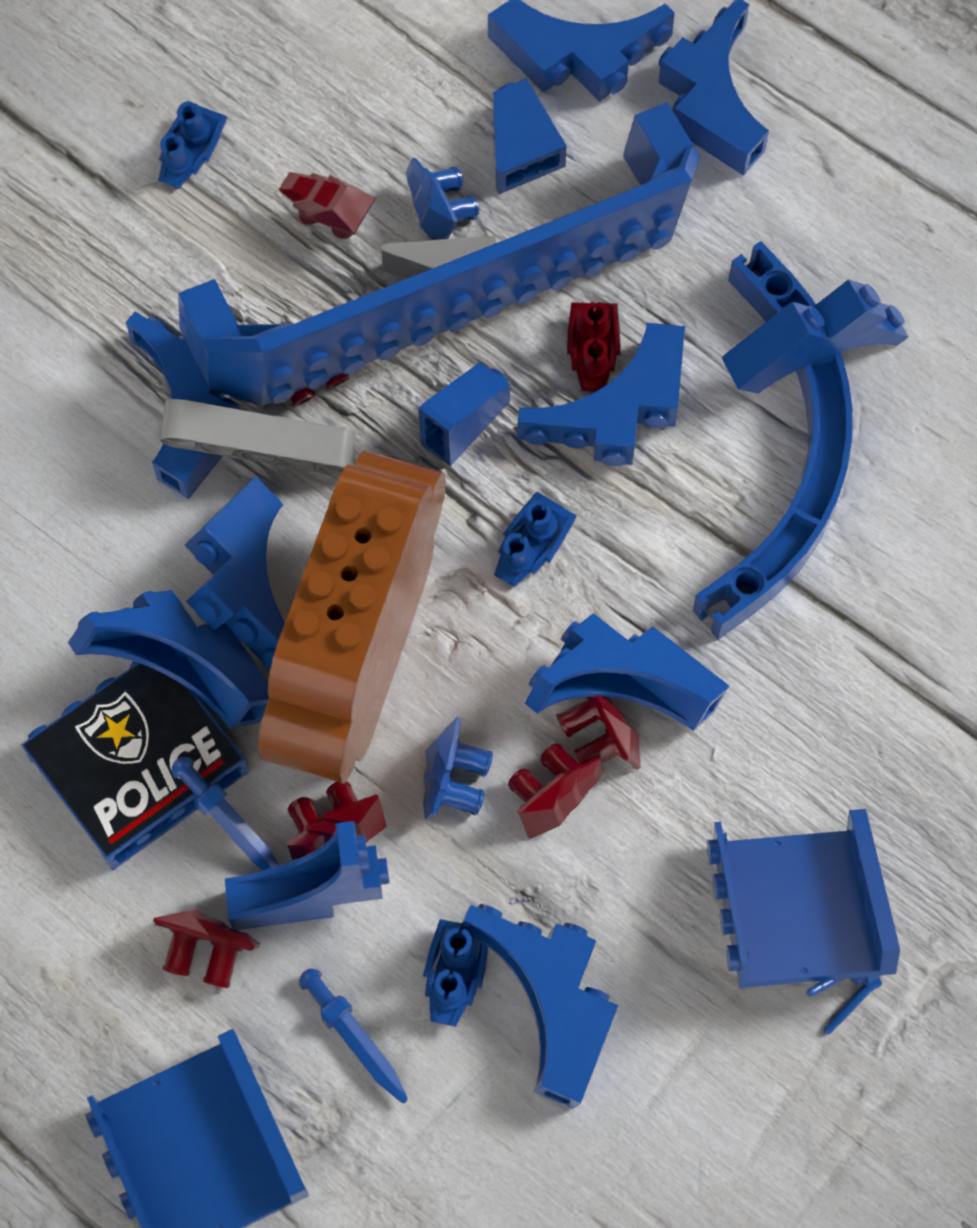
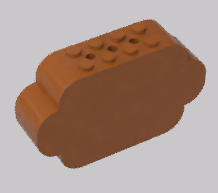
M366 450L361 452L355 465L347 464L344 467L329 502L272 660L268 680L269 699L263 715L258 740V751L262 760L344 784L349 778L355 762L361 761L365 756L428 577L434 550V535L445 496L446 480L444 472Z

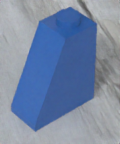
M527 78L516 83H507L499 90L494 91L496 190L499 195L566 167L567 145Z
M479 362L425 401L418 408L420 445L451 467L510 403V384L504 374L494 368L490 370Z

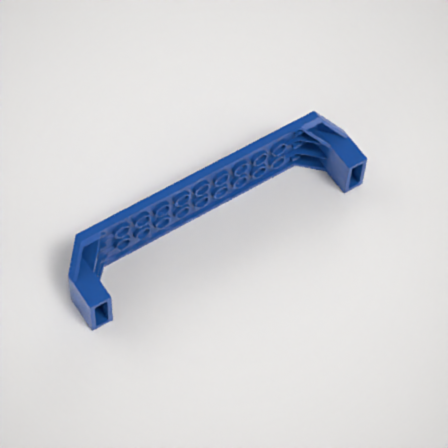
M668 102L638 113L633 118L623 157L640 184L636 188L294 324L238 325L216 280L213 279L178 293L180 332L210 389L259 406L271 402L275 404L282 403L291 398L295 392L305 388H319L332 377L342 373L346 375L353 374L362 369L365 364L377 359H390L398 354L401 349L413 344L415 346L424 345L430 342L436 335L445 331H459L466 327L470 321L482 316L485 318L493 317L499 314L504 307L517 302L525 304L533 300L541 292L551 288L552 290L562 289L573 279L583 275L587 277L594 276L601 272L605 266L618 261L619 263H626L642 251L650 248L657 250L666 246L672 240L700 156Z

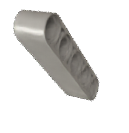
M171 399L165 401L160 442L175 448L340 475L347 464H352L356 433L349 429L188 400Z

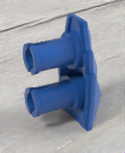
M191 101L182 103L177 109L176 119L160 142L162 153L159 160L162 164L158 181L179 189L192 174L196 175L204 162H209L224 129L227 116L199 106L196 103L194 104Z
M416 158L411 159L405 172L406 179L412 193L413 206L418 214L420 227L431 240L449 239L457 222L477 219L476 216H479V205L475 197L467 196L462 199L448 201L444 193L461 190L463 178L459 168L455 166L449 169L430 172Z
M536 491L503 533L505 539L498 550V553L501 555L494 576L510 586L516 587L531 573L535 575L545 562L550 564L565 540L577 515Z
M456 717L443 729L425 750L426 768L424 772L425 794L423 808L425 820L428 821L438 814L439 808L443 805L476 816L483 804L484 790L450 781L449 775L452 767L485 777L489 772L493 759L492 751L482 750L459 742L462 723L460 717Z
M440 919L423 973V977H427L425 997H429L431 1022L456 1027L467 1005L472 1006L477 988L482 989L488 946L471 936L467 930H459L461 923Z

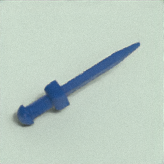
M187 757L177 759L172 765V775L174 778L180 777L197 796L194 803L202 814L209 813L257 867L263 871L278 867L279 864L272 851L224 799L227 793L222 787L214 784L209 785L192 766L194 763L192 759Z
M314 968L305 970L299 978V985L302 990L307 989L320 1005L321 1019L328 1029L332 1027L336 1029L381 1087L401 1103H406L408 1100L407 1095L394 1068L352 1016L351 1012L353 1010L348 1000L343 996L335 997L321 979L322 972Z

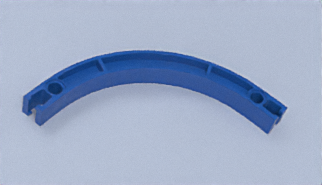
M762 241L753 246L750 262L747 266L744 265L747 259L743 254L732 260L728 281L759 313L765 322L791 302L809 307L816 305L812 297L794 275ZM757 269L761 277L756 276L752 271ZM769 292H778L781 295L775 296L770 294ZM841 352L817 360L795 371L806 406L808 454L801 485L789 509L775 529L756 550L695 596L693 612L701 621L708 617L706 610L718 602L725 600L731 609L724 615L719 611L711 615L714 619L711 633L717 640L759 611L789 584L804 567L820 543L834 514L848 470L853 427V408L849 379ZM740 585H748L752 587L755 592L752 594H744L737 589V587Z

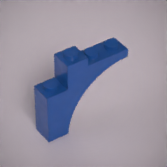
M508 0L488 14V38L543 93L554 85H561L572 74L600 102L610 94L615 95L625 87L628 79L629 65L637 64L648 51L656 46L664 45L671 38L675 12L665 3L651 12L629 20L605 24H584L569 22L543 14L521 0Z
M734 0L728 8L724 6L720 9L713 21V25L707 31L702 30L696 36L693 43L682 37L673 48L669 46L665 49L658 62L660 66L658 83L679 96L672 110L691 142L744 176L765 152L769 130L762 126L746 109L732 82L729 69V55L738 36L746 27L750 5L744 0Z
M848 279L813 307L791 302L721 358L739 390L759 394L776 381L822 358L868 345L886 344L898 346L909 336L902 326L905 320L895 306L881 303L879 295L869 284L864 285Z
M136 311L126 321V326L131 342L147 353L161 369L171 388L172 399L188 400L241 410L235 402L225 397L226 394L208 387L183 336H174L154 317L145 318ZM163 444L152 464L157 480L189 499L223 456L175 448Z
M646 323L642 342L630 363L615 379L591 395L553 407L519 408L517 439L525 440L534 445H542L549 442L565 444L567 447L575 449L586 446L595 447L593 461H600L608 466L632 465L637 423L646 424L652 428L675 427L679 403L685 326Z
M255 476L184 545L212 573L186 602L196 612L198 617L205 621L214 631L225 623L233 631L234 635L270 670L285 621L279 612L270 587L266 553L267 541L273 520L283 506V503Z
M173 590L142 593L134 600L132 608L127 607L118 611L102 613L91 612L79 621L78 628L67 642L75 655L96 654L120 657L164 673L200 697L218 714L229 729L257 724L263 718L269 699L268 681L240 640L225 623L215 631L208 624H202L197 627Z
M593 613L581 623L574 621L565 630L561 637L564 645L549 668L545 665L541 666L530 679L529 685L532 687V690L525 704L538 714L545 708L561 701L599 695L600 697L627 700L655 709L694 731L715 712L730 686L653 626L640 637L634 634L627 640Z
M354 821L336 823V830L331 839L322 847L302 858L264 871L225 878L228 918L231 927L235 930L331 918L334 917L333 905L383 899L381 885L390 884L387 859H378L376 845L366 846L365 835L356 836Z
M479 904L478 907L470 905L464 914L459 930H467L471 936L488 946L507 964L521 983L534 1012L539 1033L540 1059L537 1082L533 1092L569 1108H576L583 1100L618 1005L608 1001L610 997L606 993L591 987H585V990L578 988L597 940L588 937L587 930L572 923H564L563 926L557 923L549 932L548 937L541 935L542 930L531 923L519 921L518 924L503 919L502 912L494 907L485 904Z

